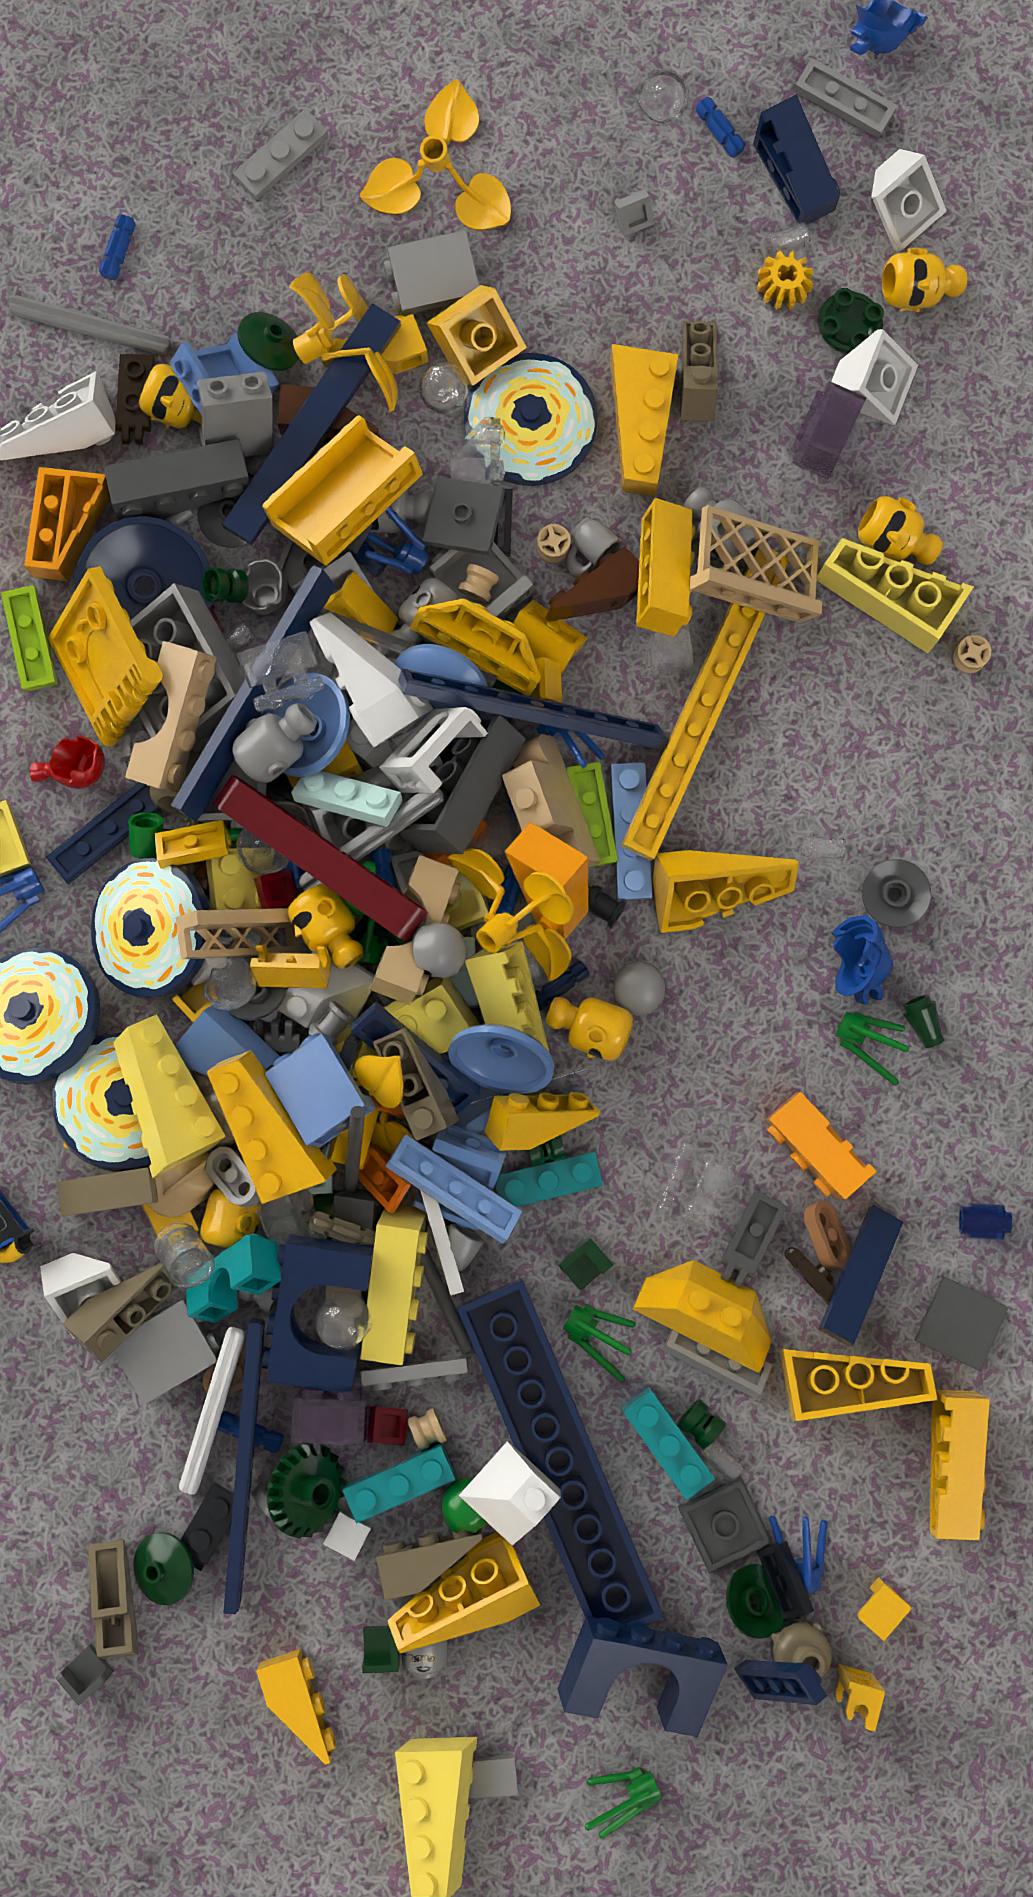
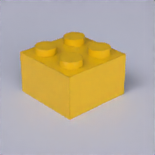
M478 286L427 322L429 329L458 380L472 386L527 348L496 289L493 287Z

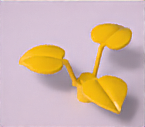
M455 79L435 96L426 111L424 123L429 136L421 143L420 153L422 159L418 160L416 174L413 175L410 164L405 160L399 158L386 159L379 163L371 172L364 189L360 193V198L369 207L382 213H407L421 199V191L415 182L421 179L424 168L427 167L432 172H441L446 169L464 191L457 197L455 209L457 217L465 226L481 231L504 226L511 218V203L503 184L490 174L478 173L471 179L469 186H467L454 169L452 163H450L451 158L447 148L450 144V139L457 143L465 142L476 133L479 126V112L476 104L466 92L461 82Z
M303 273L296 277L289 288L304 299L319 320L306 333L293 339L295 351L301 361L308 364L319 357H322V360L325 362L331 358L365 355L367 363L384 393L389 413L394 411L398 399L397 382L391 369L379 352L373 353L369 347L330 352V347L335 345L330 332L354 315L357 321L360 322L369 309L353 282L345 274L338 277L339 290L350 310L334 321L329 310L330 303L317 278L311 273Z
M474 848L466 849L464 854H451L447 857L484 896L494 900L489 913L483 918L486 924L476 933L477 941L482 948L490 953H497L503 946L507 947L513 941L523 938L528 950L543 968L548 982L555 980L566 971L571 962V950L558 932L553 929L544 930L540 924H531L523 931L516 933L518 928L517 922L537 906L544 917L555 924L563 925L573 918V903L565 893L562 885L554 877L544 872L531 873L524 880L523 888L533 901L514 917L507 912L496 914L505 889L500 885L504 881L503 872L494 859L486 852Z
M368 1055L359 1058L355 1063V1073L358 1079L355 1082L357 1086L362 1085L382 1106L386 1108L397 1107L403 1097V1075L400 1056L379 1057ZM382 1112L379 1118L380 1122L375 1124L371 1142L378 1145L390 1158L405 1134L412 1139L414 1138L398 1122L388 1121V1114Z

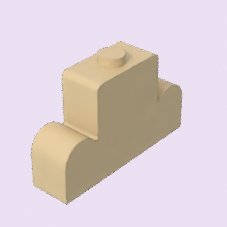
M539 734L525 741L519 751L517 760L513 763L515 769L502 775L521 830L523 831L531 822L588 857V868L600 863L601 860L555 737Z

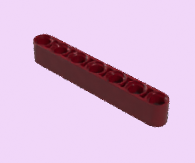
M232 774L212 803L224 814L400 939L409 942L429 913L239 777Z

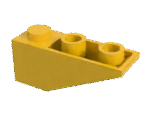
M413 314L406 317L404 315L395 316V318L401 321V327L382 353V357L394 374H399L428 363L427 348ZM341 338L334 339L335 345L330 347V352L340 351L348 338L343 340ZM320 357L323 366H330L335 359L331 358L324 362L322 357Z
M543 1092L539 1095L511 1093L509 1096H494L484 1133L499 1151L530 1150L598 1117L600 1111L585 1094L579 1092H571L569 1095H554Z
M301 1649L260 1662L256 1672L267 1707L325 1765L329 1764L333 1755L332 1750L337 1748L336 1739L332 1728H325L322 1714L326 1713L321 1693H314L311 1679L315 1678V1673L310 1657L304 1658Z

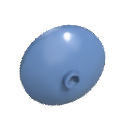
M435 644L416 645L403 651L394 662L399 669H409L488 687L483 674L472 661L461 653L445 646ZM429 700L433 709L461 707ZM471 709L477 715L485 714L484 711ZM424 716L417 722L420 723L426 716ZM438 723L433 729L438 730L440 724Z
M318 673L300 674L284 682L273 693L262 714L263 716L270 713L283 718L285 717L286 710L291 705L301 703L313 713L317 720L315 730L308 735L300 737L304 746L302 756L283 772L290 776H308L325 768L338 755L348 735L350 726L348 699L335 681Z
M483 1024L469 1027L453 1037L448 1051L452 1065L472 1082L484 1088L502 1093L526 1094L539 1091L551 1082L555 1069L551 1055L538 1040L509 1026Z

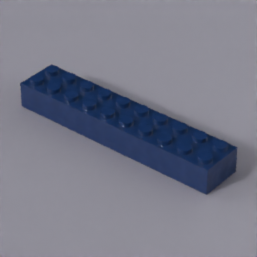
M523 1278L458 1305L457 1310L514 1447L561 1490V1498L544 1516V1520L584 1616L595 1618L607 1617L616 1622L630 1625H647L663 1618L660 1605Z

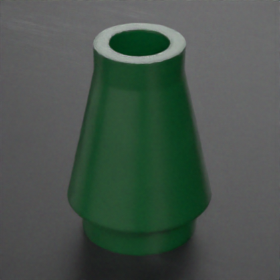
M928 994L916 997L903 1004L905 1010L903 1016L919 1036L925 1048H931L944 1042L936 1002L931 1001Z

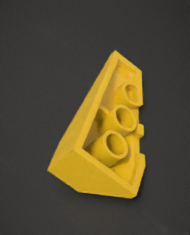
M693 850L657 853L652 885L659 930L661 933L696 929L704 926L702 918L721 912L723 918L733 915V908L744 902L750 901L756 906L791 893L795 888L799 862L796 859Z
M498 1532L483 1538L453 1568H448L442 1573L440 1579L427 1591L417 1593L387 1621L399 1653L503 1624L541 1606L514 1546Z

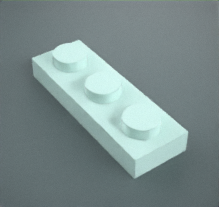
M321 770L308 776H302L291 792L295 802L388 827L403 802L401 792Z

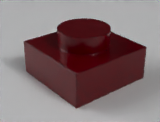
M290 869L254 878L262 909L287 907L297 898Z
M370 1406L367 1443L405 1446L408 1410Z

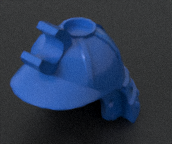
M871 0L866 8L856 5L858 19L856 26L851 30V34L859 39L850 46V50L858 55H863L868 50L877 55L879 53H890L897 49L908 34L914 33L917 27L924 25L928 17L916 10H909L894 0Z
M867 915L851 917L842 922L831 933L836 937L833 948L842 959V964L836 976L835 988L843 996L854 994L857 1003L868 1004L869 991L871 999H883L884 994L880 984L888 977L893 967V959L890 950L885 944L882 929L878 923Z

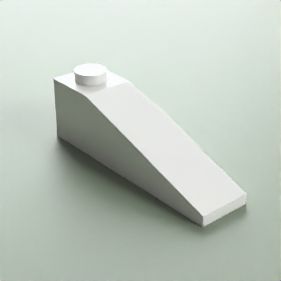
M94 372L58 391L61 398L51 406H43L40 403L33 407V411L27 415L23 424L15 420L0 429V461L85 449L94 444L100 446L108 442L115 434L116 418L98 373Z
M331 612L314 618L309 622L325 658L334 663L339 671V677L336 678L339 688L347 689L353 704L349 707V710L354 720L373 747L404 732L434 710L429 703V699L403 694L398 682L401 669Z

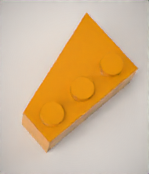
M39 467L24 563L25 568L34 578L68 581L110 498L105 474Z
M530 822L505 850V853L527 904H530L533 900L525 892L523 883L531 873H547L562 885L574 907V916L568 923L558 925L549 921L541 913L538 906L531 913L536 924H540L544 930H555L566 940L588 913V857Z
M796 1092L765 1119L770 1125L766 1129L769 1135L779 1145L783 1142L787 1144L793 1151L789 1157L803 1172L807 1168L817 1178L813 1181L814 1186L826 1198L832 1195L835 1199L846 1200L877 1172L870 1164L864 1165L852 1151L854 1147L847 1140L843 1141L830 1126L831 1123L801 1092Z

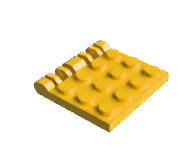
M101 566L87 569L48 636V640L100 742L105 746L112 747L118 743L126 731L125 728L129 727L148 700L149 694L153 693L162 680L163 674L158 663L147 657L145 646L137 638L130 624L127 611L121 607L115 595L112 582L106 578Z

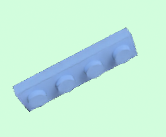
M645 763L611 764L614 841L618 862L616 863L617 899H652L651 862L621 846L646 791Z
M406 1134L401 1138L385 1165L386 1168L500 1243H504L508 1239L522 1213L521 1210Z

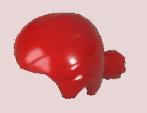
M81 735L76 737L77 740L63 738L55 746L50 762H34L31 764V781L42 782L49 777H53L55 781L70 788L84 789L90 787L98 781L105 767L103 749L97 742Z

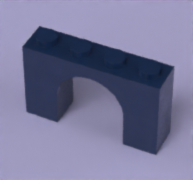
M295 1234L289 1235L286 1245H279L277 1262L282 1266L281 1281L273 1286L271 1300L277 1301L276 1313H270L267 1324V1334L273 1335L271 1348L265 1347L262 1359V1369H268L266 1382L351 1395L355 1382L359 1349L324 1344L309 1338L297 1324L294 1304L302 1293L316 1286L328 1285L367 1291L371 1275L373 1246Z
M586 1616L557 1689L565 1713L598 1719L609 1690L621 1673L639 1664L653 1663L662 1665L670 1670L669 1678L656 1707L663 1728L667 1732L698 1737L728 1664L719 1643L710 1638H695L682 1635L676 1631L665 1632L650 1629L642 1624L630 1625L620 1623L607 1617L595 1618Z

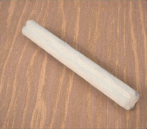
M229 1327L225 1334L179 1484L181 1492L194 1495L199 1489L246 1337V1332L242 1329Z

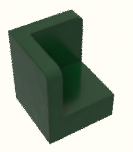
M588 1237L565 1257L558 1266L577 1288L582 1290L601 1273L604 1274L613 1264L592 1239Z
M364 1627L362 1673L398 1672L401 1658L390 1627Z

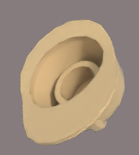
M205 1152L155 1177L158 1202L148 1204L149 1207L159 1215L180 1217L209 1197L217 1188V1185L208 1176L206 1171V1162L210 1154Z

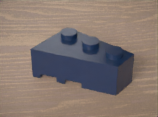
M797 94L762 111L753 146L799 227L802 228L835 211L840 197V189L836 180L830 174Z

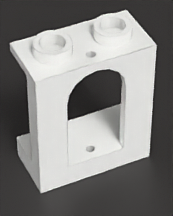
M469 708L434 709L379 768L401 793H434L443 784L428 767L454 738L485 737L488 733L481 726L480 717ZM439 723L440 727L416 754L413 757H407Z

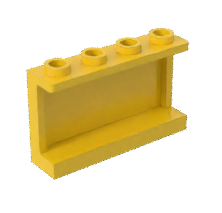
M358 415L349 424L344 426L301 469L296 471L282 487L273 493L263 503V509L274 528L327 566L417 481L423 473L415 452L406 446L398 451L368 429L365 419Z

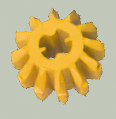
M781 250L776 253L775 259L768 256L764 260V267H761L757 274V278L760 280L757 285L758 292L765 293L764 303H768L773 299L776 300V310L780 309L782 302H785L789 310L794 308L795 301L800 304L804 303L807 298L806 293L811 292L813 288V281L810 280L813 276V268L805 267L807 263L806 257L796 260L794 250L789 253L788 257H785Z

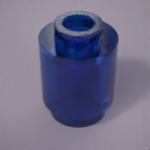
M970 1203L968 1207H960V1234L968 1235L969 1238L1004 1240L1005 1233H1011L1012 1214L1011 1212H1006L1004 1205Z

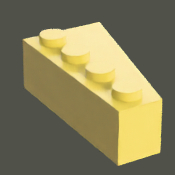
M844 538L840 540L817 575L819 583L927 654L939 641L974 588L965 583L959 585L948 581L946 576L936 572L929 574L913 568L914 564L903 560L897 562L886 558L882 552Z
M523 941L511 943L507 947L503 946L497 953H490L483 949L465 959L485 1024L503 1025L518 1029L534 1037L549 1052Z
M435 977L428 981L422 996L416 994L410 1005L396 1000L384 1007L385 1010L439 1054L449 1051L451 1040L457 1033L469 1027L480 1025L449 977ZM351 1027L342 1031L335 1039L337 1044L334 1047L339 1056L345 1039L351 1033ZM363 1042L358 1059L368 1055L378 1056L375 1050ZM355 1068L352 1074L353 1078H356Z
M157 1014L128 1026L113 1043L125 1085H129L133 1099L131 1106L134 1116H138L143 1133L140 1137L144 1150L147 1149L151 1161L149 1168L153 1179L210 1151L226 1136Z
M399 1205L394 1213H389L384 1208L377 1223L360 1358L362 1360L402 1366L406 1354L413 1353L416 1333L410 1332L412 1320L417 1321L420 1300L415 1299L416 1288H421L424 1266H420L421 1253L425 1254L428 1241V1232H425L427 1213L416 1207Z
M477 1737L410 1739L395 1752L411 1897H451L461 1886L466 1846L464 1835L466 1821L469 1819L470 1804H468L470 1784L473 1780L474 1768L472 1767L473 1753L477 1746Z

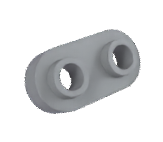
M225 1146L213 1150L206 1162L208 1176L231 1203L243 1208L254 1206L260 1198L241 1154ZM231 1162L230 1169L226 1171L227 1165ZM250 1186L249 1192L245 1194L247 1187Z

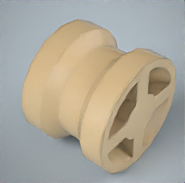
M549 524L541 529L537 537V553L542 560L550 564H556L566 559L571 544L570 534L567 529L558 524Z
M468 564L466 580L460 583L458 591L476 601L489 603L491 599L490 590L492 586L497 585L499 576L481 566Z
M970 635L961 640L953 651L952 660L954 666L959 671L973 674L988 663L992 650L985 638L979 635Z
M434 1407L427 1410L426 1415L422 1417L413 1416L408 1418L412 1435L421 1452L427 1450L429 1445L434 1442L443 1443L447 1441L445 1430Z

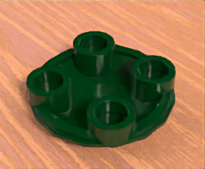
M841 288L837 290L835 295L829 297L820 308L818 316L819 332L825 342L836 351L849 354L875 331L883 329L882 318L884 316V309L879 303H875L864 294L851 291L848 288Z

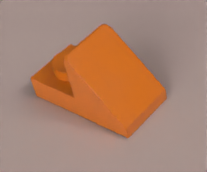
M370 1144L363 1169H359L358 1180L389 1213H394L411 1183L386 1168L385 1165L389 1160L388 1155L378 1145Z

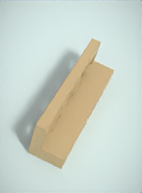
M288 908L196 910L176 917L181 959L258 956L256 948L245 938L250 929H253L262 938L259 945L270 946L266 947L268 953H300L297 942L298 937H295V928L288 917ZM278 928H285L287 947H282L273 938ZM222 930H225L234 939L229 949H226L217 940ZM190 931H197L206 940L200 950H192Z

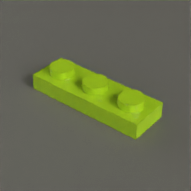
M35 585L1 592L22 690L29 692L58 685L37 588Z
M600 761L588 763L585 768H582L580 765L566 767L601 860L600 863L589 868L616 864L618 857Z

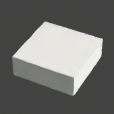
M340 1510L323 1544L355 1561L372 1526L362 1521L356 1524L353 1516Z

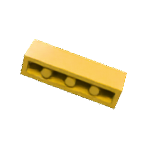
M658 498L653 500L641 518L636 626L674 637L683 625L686 626L692 616L693 608L689 605V595L691 593L690 568L694 560V551H691V541L694 537L695 525L692 524V509Z

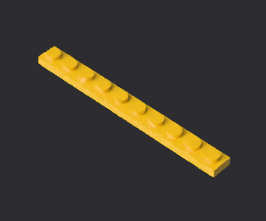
M757 547L753 557L761 568L768 561L759 547ZM772 550L775 556L779 554L778 552ZM783 556L778 561L785 571L789 560ZM747 566L743 576L750 577L753 573ZM771 567L763 572L771 585L777 586L780 581ZM735 603L730 604L621 843L623 848L649 861L655 859L765 616V612Z

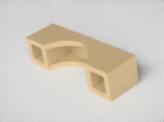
M163 641L157 663L163 674L160 682L163 684L168 696L167 718L161 730L154 737L134 744L125 778L159 789L179 792L186 776L185 768L189 754L195 744L198 722L205 709V698L209 683L215 673L216 656Z
M419 855L412 869L404 892L407 897L429 912L419 926V929L421 926L430 923L447 924L450 914L445 912L447 903H454L460 888V884L455 882L458 869ZM414 940L404 945L386 947L370 988L371 991L409 1005L416 994L422 996L429 975L424 974L425 969L418 968L415 963L413 954Z

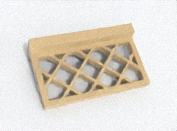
M707 505L702 508L697 574L690 577V590L803 623L822 614V601L815 599L819 541ZM713 518L719 520L727 532L720 539L712 527ZM742 527L751 528L755 535V542L747 547L738 533V530ZM729 537L740 552L733 559L722 543ZM768 537L775 538L783 550L776 556L766 542ZM797 545L807 548L806 562L804 564L801 563L793 550ZM757 546L768 561L761 568L751 553ZM713 549L716 550L724 563L721 569L710 566V552ZM784 555H786L795 569L789 576L778 561ZM742 558L753 573L750 577L743 576L735 564ZM769 567L773 569L780 581L777 586L771 585L763 573ZM796 576H799L805 586L804 595L798 593L791 582Z

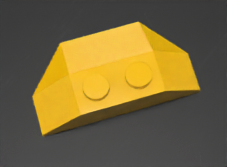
M467 599L419 607L410 629L440 646H445L461 653L482 671L522 694L531 696L541 676L527 636L515 624L501 620L489 613L484 606L472 603Z
M695 1260L647 1277L632 1308L757 1373L761 1371L772 1343L757 1292L743 1284L740 1288L734 1286V1280L731 1278L727 1282L721 1279V1273Z

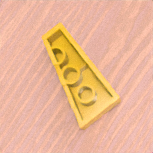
M616 344L611 346L610 365L622 491L649 496L656 495L679 354Z
M252 1050L220 1061L207 1071V1075L260 1201L264 1204L326 1182L337 1168L330 1159H326L318 1147L306 1146L264 1074L267 1071Z
M788 1349L779 1350L791 1421L938 1400L932 1368L929 1363Z
M936 1390L938 1400L932 1401L930 1533L936 1539L980 1540V1530L985 1528V1512L982 1508V1500L986 1488L984 1473L990 1399L975 1391Z

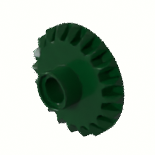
M312 1442L299 1444L286 1452L276 1464L267 1488V1506L273 1523L284 1534L299 1539L301 1537L312 1538L314 1533L323 1532L326 1524L333 1523L332 1515L334 1512L340 1511L337 1505L338 1500L345 1497L340 1488L347 1481L340 1477L344 1467L338 1463L339 1456L332 1453L330 1448Z

